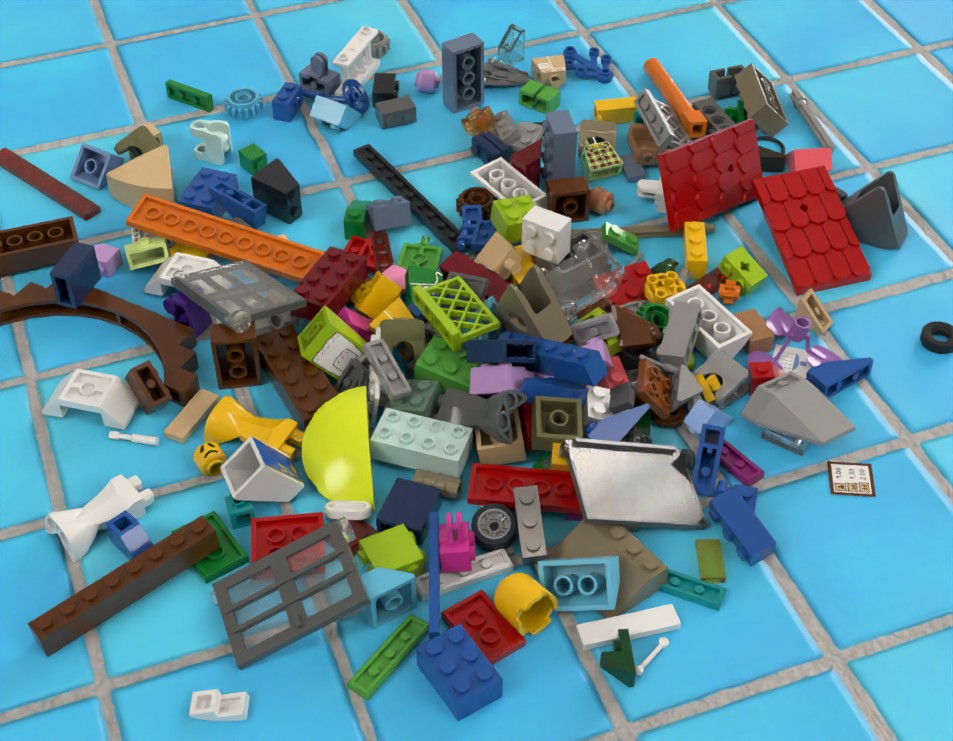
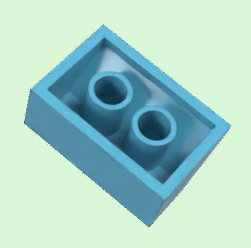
M618 556L551 558L538 561L539 583L551 592L558 602L557 610L553 608V611L615 609L620 585Z

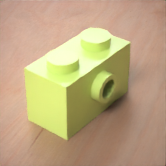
M144 237L138 239L135 243L124 245L130 271L163 263L169 258L166 243L162 237L152 239Z

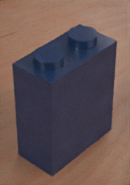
M75 242L50 271L58 305L77 309L101 279L94 246Z
M467 340V363H537V340Z
M397 477L376 517L377 533L404 523L408 532H413L416 538V545L422 546L429 532V512H439L442 505L441 489Z

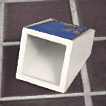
M250 436L220 467L235 500L290 502L304 487L291 457L253 436Z

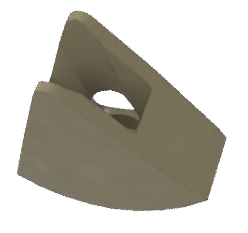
M533 265L527 271L517 286L512 283L507 286L493 312L506 329L512 332L561 343L573 334L551 287L537 265Z

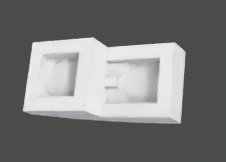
M218 689L193 692L189 716L208 721L247 720L250 697L247 692L221 695Z

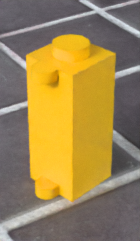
M636 97L594 100L593 117L595 121H610L616 124L633 122L634 111L637 110L634 104Z

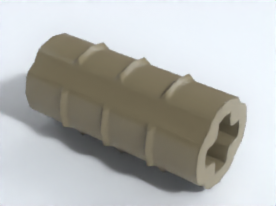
M417 469L413 476V482L441 489L442 496L445 498L458 500L463 488L462 479Z

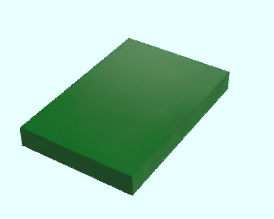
M215 511L203 517L216 530L220 548L193 565L205 584L249 562V557ZM182 526V527H180V528H178V529H176V530L171 531L172 534H173L174 532L178 531L179 529L183 528L184 526Z

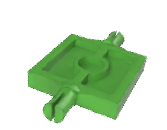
M425 235L422 236L421 243H404L397 266L406 270L409 266H416L438 271L443 255V247L429 245L430 237L427 235L426 239Z

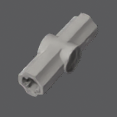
M288 311L255 320L256 334L259 336L290 324L293 327H297L300 325L299 321L301 318L291 315V312Z

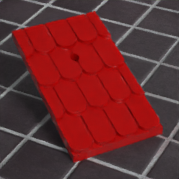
M747 119L657 155L669 231L684 229V222L703 221L717 213L756 197L752 187V180L763 177L754 119Z
M825 165L752 180V187L764 214V220L769 226L797 296L804 295L809 289L818 292L871 280L870 267Z

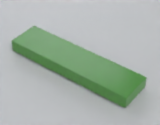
M410 613L347 682V688L369 701L429 633V624Z

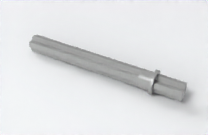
M792 89L789 97L793 101L794 108L799 110L822 147H831V153H833L836 146L808 106L807 99L798 90Z

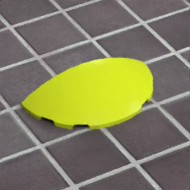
M361 386L339 393L325 402L316 411L303 436L302 462L308 479H311L318 492L329 501H365L371 505V511L375 512L367 386Z

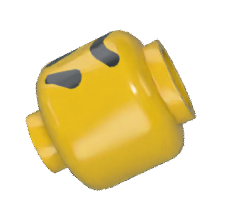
M207 442L199 445L195 450L193 461L203 475L216 476L222 472L220 467L227 461V457L218 444Z

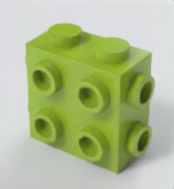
M404 523L359 540L360 551L357 552L360 564L362 566L366 565L367 571L381 567L413 573L415 578L425 573L424 563L427 562L425 552L422 548L419 549L417 547L413 532H408Z

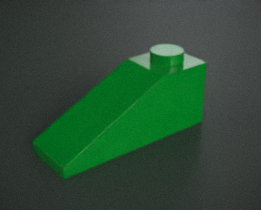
M353 200L346 208L343 221L345 240H350L351 236L365 238L368 226L366 204H371L372 201Z

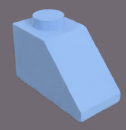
M698 399L683 422L690 426L688 430L699 437L703 423L725 427L733 418L717 406Z

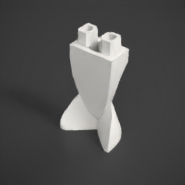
M121 474L111 479L106 487L83 508L49 513L45 517L46 532L50 534L58 533L71 560L76 562L87 553L96 537L97 531L107 529L106 523L125 510L135 519L146 515L145 507L154 503V494L149 488L138 492L142 490V483L136 475L126 479Z

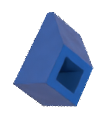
M126 510L106 523L110 541L129 560L154 545L141 524Z

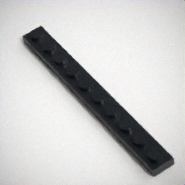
M370 144L353 150L354 157L394 196H402L410 202L411 213L452 253L456 250L462 252L471 248V245H467L464 250L457 248V238L461 234L460 230Z

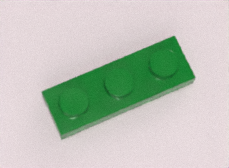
M171 79L165 82L168 98L209 113L214 109L212 94Z

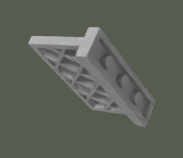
M644 88L634 100V104L658 148L665 150L667 146L676 148L691 142L673 108L655 100L650 90Z

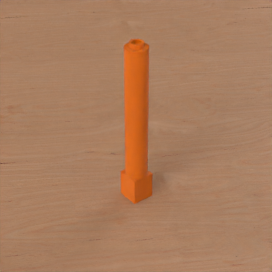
M657 58L648 59L643 65L644 71L668 105L673 108L689 138L704 137L708 122L700 110H694Z

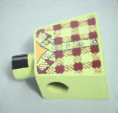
M594 137L588 138L585 141L586 146L581 154V162L587 182L620 175L623 162L609 142L597 143Z

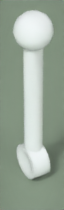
M660 638L658 646L640 665L635 666L636 675H642L644 668L660 650L669 646L667 638Z

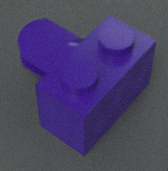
M180 291L177 294L172 293L169 298L163 301L165 310L173 315L176 322L195 329L196 338L210 324H213L210 313Z

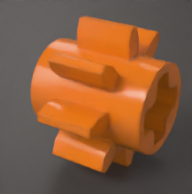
M726 279V284L720 283L718 299H723V304L733 305V301H739L741 286L736 285V280Z

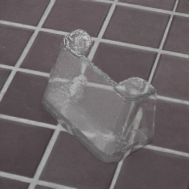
M594 236L588 240L583 239L576 246L575 254L549 271L541 268L569 324L577 320L576 313L602 298L609 299L613 296L627 272Z

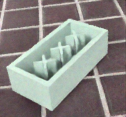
M386 408L370 439L371 459L460 478L473 448V428Z

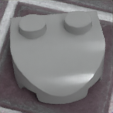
M528 122L516 124L521 136L507 146L511 149V154L539 141L544 133L543 125Z

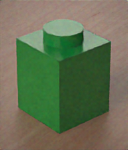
M254 143L238 150L240 166L251 175L256 174L268 165L267 153Z

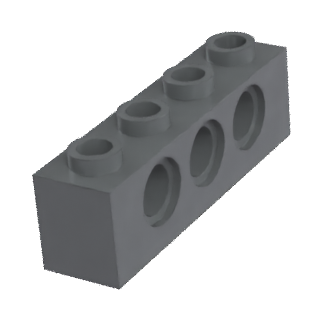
M713 98L693 102L692 107L694 110H700L708 121L706 135L735 125L734 121Z

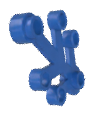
M568 46L563 51L566 70H576V77H596L603 84L612 81L614 73L609 69L611 64L610 55L605 54L601 56V69L597 66L599 49L596 47L589 49L590 61L577 54L573 46Z

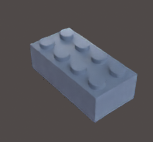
M473 32L442 42L443 104L453 114L484 103V42Z
M569 110L546 112L545 120L542 122L545 136H542L544 152L541 153L544 167H541V176L545 178L546 188L547 180L575 177L577 130Z

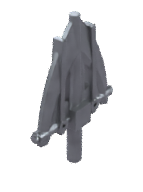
M495 57L488 58V63L484 64L485 86L523 87L529 80L534 81V79L528 76V72L498 61Z

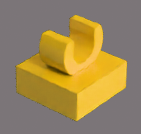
M702 373L694 376L704 389L702 394L707 403L715 400L712 391L719 390L722 387L716 375H711L706 380Z

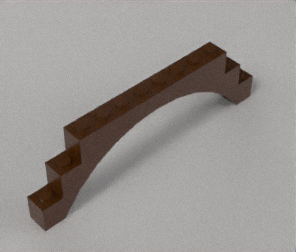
M30 282L14 296L0 290V326L27 319L50 316H79L102 320L130 331L152 348L162 363L164 385L170 392L171 402L185 407L200 390L198 375L194 374L199 368L197 354L193 351L197 346L195 329L190 326H185L173 319L166 318L95 287L77 309L58 305L53 284L45 288Z

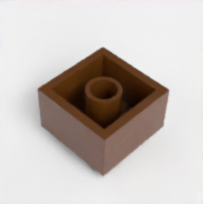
M585 176L547 180V210L571 218V223L589 221L590 188Z

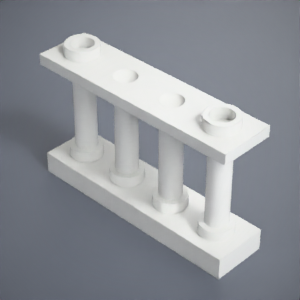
M362 26L332 61V65L341 67L342 84L334 92L335 96L343 97L342 85L346 80L354 79L364 86L379 68L380 59H375L371 55V41L378 34L377 29Z

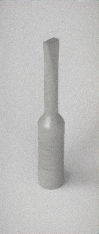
M642 354L639 356L640 360L647 358L652 364L662 367L664 371L674 374L679 368L669 363L663 364Z

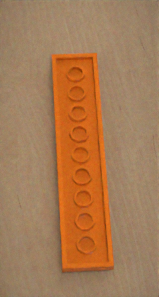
M146 193L143 194L126 219V225L235 262L246 259L262 271L298 283L325 253L324 251Z

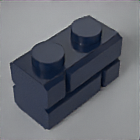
M489 130L481 135L478 134L472 137L471 152L474 156L481 158L485 165L500 157L508 163L511 162V149Z

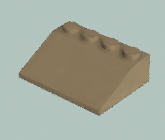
M604 507L595 511L609 513ZM583 519L547 555V559L619 557L620 585L615 609L597 610L604 618L623 615L659 591L660 585L666 584L668 567L623 525L584 523Z

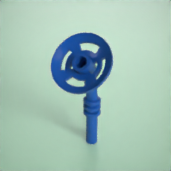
M348 79L343 83V97L329 96L328 93L325 94L320 91L317 93L302 89L303 96L315 99L316 95L341 104H348L350 108L359 113L365 112L369 107V98L364 87L354 79ZM360 102H363V105L360 109L357 105H359Z

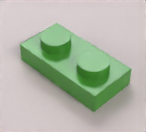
M608 222L601 226L602 240L634 256L639 252V238L634 234L628 233Z

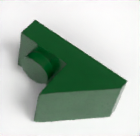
M618 629L617 640H613V651L601 653L600 667L626 686L634 687L636 669L629 630Z

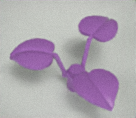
M778 307L770 314L766 325L774 332L776 337L784 336L787 340L774 358L763 351L750 353L747 358V368L751 362L770 361L782 370L783 367L776 361L780 358L791 340L799 343L805 339L806 352L809 354L807 362L811 367L823 362L839 361L842 359L823 346L814 345L810 349L811 334H808L811 322L807 318L800 316L793 319L781 307Z

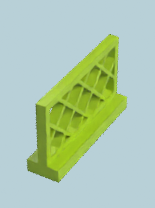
M460 276L425 289L421 285L412 287L415 305L453 352L462 349L461 343L501 327L500 321ZM457 284L460 286L459 290L450 288ZM434 293L441 294L440 297L430 296ZM446 294L454 295L455 299L445 298ZM461 296L470 298L469 301H463L459 299ZM441 304L451 305L450 309L440 308ZM456 306L466 307L465 311L455 310ZM471 308L480 309L479 313L469 311ZM451 316L461 317L460 321L451 320L450 318ZM466 318L476 319L475 323L465 322ZM481 320L491 322L486 325L480 324ZM461 328L472 329L464 334L460 331Z

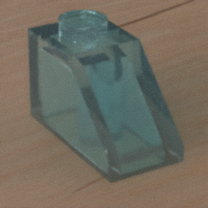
M514 24L509 26L498 46V61L514 66L524 60V29Z

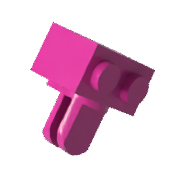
M456 512V523H453L452 513H446L447 524H440L439 554L442 573L472 571V561L476 560L474 532L470 531L469 522L462 521L461 512Z

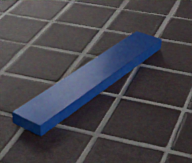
M429 512V640L440 635L438 512Z

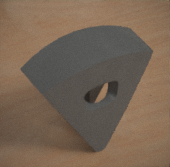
M888 171L841 201L860 243L877 248L900 249L908 235L896 175L893 171Z

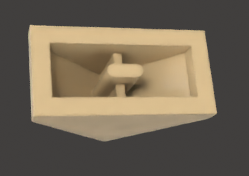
M809 289L799 299L795 318L799 316L807 318L811 322L809 330L820 335L824 334L834 322L813 289Z

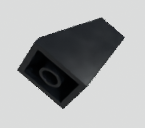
M274 159L251 177L253 197L267 204V214L288 224L293 223L302 215L299 183L279 159Z

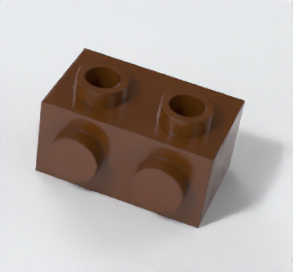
M150 360L130 369L127 373L125 380L147 416L166 407L172 399L168 388L163 384Z

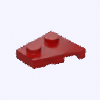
M351 236L344 250L347 251V254L351 252L367 257L368 272L376 273L371 239Z

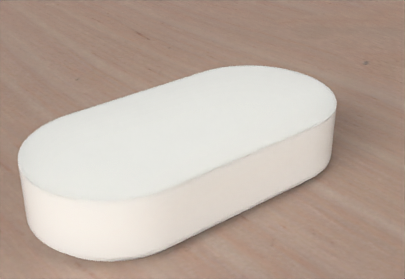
M333 500L324 506L325 516L330 519L363 520L369 518L372 514L371 505L365 501Z

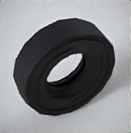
M941 321L927 323L922 328L920 335L921 344L933 353L948 354L953 352V326ZM932 335H943L948 340L940 341L933 338Z

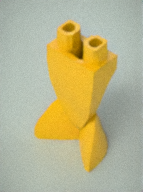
M226 395L214 407L207 418L204 427V442L220 444L238 437L244 443L250 436H253L289 455L293 461L297 449L291 445L294 444L302 447L305 432L298 429V422L289 418L268 419L255 417L238 401Z

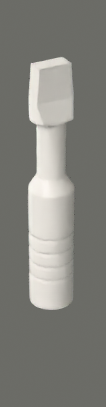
M110 431L108 436L110 439L130 440L133 443L154 446L159 444V437L128 435L116 431Z

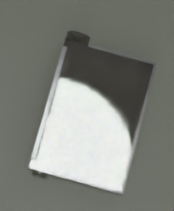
M575 438L573 441L564 440L560 445L559 455L567 460L584 523L705 530L708 526L689 473L694 469L696 461L693 450L676 449V446L585 438Z

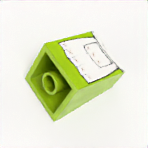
M325 305L297 337L301 356L337 380L351 358L357 359L360 363L367 360L362 349L363 344L367 343V341Z

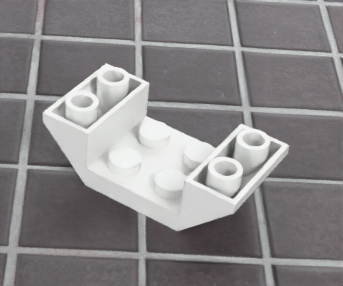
M176 252L160 265L144 288V292L163 296L168 288L172 286L171 282L175 281L174 277L179 276L185 281L186 278L190 277V273L221 265L213 259ZM220 277L210 280L226 292L231 291L233 286ZM202 282L191 284L194 288L202 290L206 297L217 295L216 292Z
M76 369L60 381L42 409V414L63 418L69 407L101 413L104 426L125 430L140 403L130 386L120 377Z

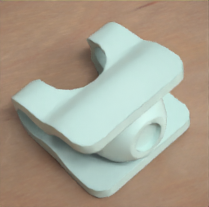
M195 120L190 125L191 134L205 142L196 145L194 148L195 158L215 165H223L225 162L224 153H230L233 149L229 124L221 120Z

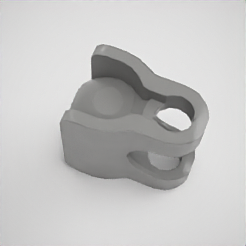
M716 351L703 365L693 372L694 376L702 373L705 380L711 375H716L722 387L716 391L714 403L720 408H726L749 392V386L743 382L749 377L748 370L724 351Z

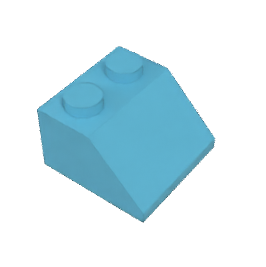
M316 95L309 116L315 118L314 122L325 125L326 122L330 124V128L339 131L340 128L348 130L361 118L362 114L344 104Z
M377 567L361 574L371 603L361 607L359 610L373 629L417 608L416 578L413 573Z

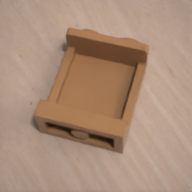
M631 123L627 141L636 164L659 166L657 155L671 149H668V146L665 150L658 148L646 124Z

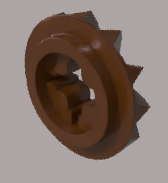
M681 406L674 412H670V417L663 420L651 409L649 414L651 421H655L656 426L663 425L664 428L667 426L675 428L676 425H682L686 413L683 406Z

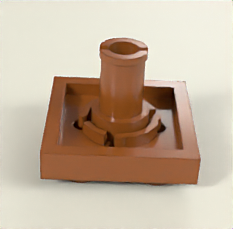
M647 358L639 361L636 401L634 405L641 401L645 404L648 403L651 406L650 409L663 420L670 417L673 385L671 380L666 378L656 365H653Z

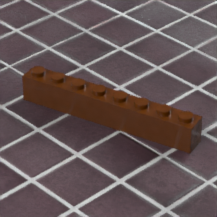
M203 515L29 622L28 626L35 641L46 656L49 657L218 550L220 544L216 530Z

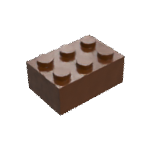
M255 321L233 327H227L223 323L210 324V343L219 390L263 385Z

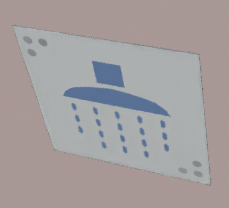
M776 344L773 358L783 345ZM787 346L776 361L783 367V372L792 371L805 379L807 371L811 368V365L807 362L809 354L803 349Z

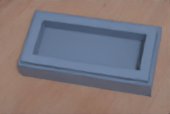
M633 154L619 155L623 162L622 172L628 183L638 182L641 179L646 180V173L641 164H636Z

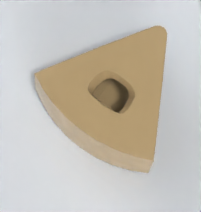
M162 145L138 156L106 174L110 195L128 207L135 208L144 193L175 203L173 170L170 167V155L167 145Z

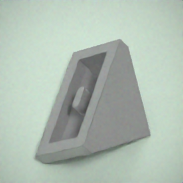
M682 364L672 376L673 389L670 412H674L704 391L689 369Z

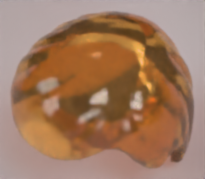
M485 106L483 109L472 111L465 119L462 118L461 124L471 136L481 135L488 130L491 132L495 124V116L489 106Z

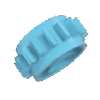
M237 88L232 90L227 95V98H224V108L227 114H230L235 119H252L261 112L260 109H263V97H260V93H257L254 89Z

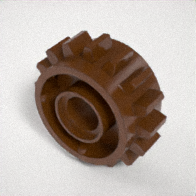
M471 187L459 194V198L456 199V211L459 212L461 217L462 206L481 205L482 220H489L491 218L492 202L498 200V198L494 197L486 188Z

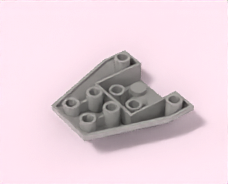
M792 371L759 385L741 411V417L756 426L819 446H824L855 431V425L821 390Z

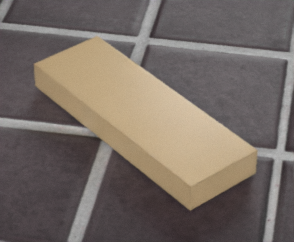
M201 388L163 431L164 437L184 444L218 404L220 396Z

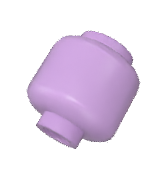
M421 69L419 73L416 72L415 86L419 92L434 93L435 88H439L440 78L437 77L436 71Z

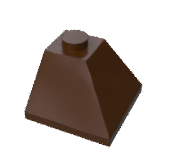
M615 304L611 305L612 314L620 330L619 335H617L620 348L638 353L658 347L661 333L655 324L632 310Z

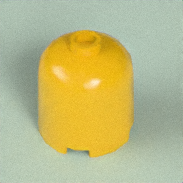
M521 572L510 574L501 580L494 593L495 607L522 636H525L526 633L536 635L544 630L552 621L549 616L553 608L555 610L558 608L557 599L551 592L530 575Z

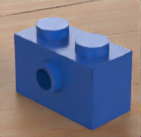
M292 82L284 83L272 100L274 120L292 121L304 103L302 85Z

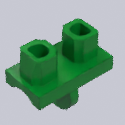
M741 100L737 101V108L730 106L724 109L725 113L735 124L748 119V112L744 109V102Z

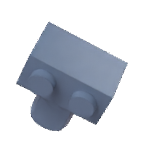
M317 52L310 58V64L299 72V81L303 89L317 93L320 91L331 96L340 86V73L328 69V57L322 52Z
M402 196L391 197V200L378 199L372 201L371 204H366L368 225L374 231L412 224L410 202Z

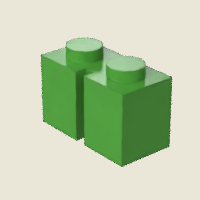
M529 80L519 89V105L530 109L535 108V111L543 114L555 111L560 106L561 90L550 86L544 88V84Z

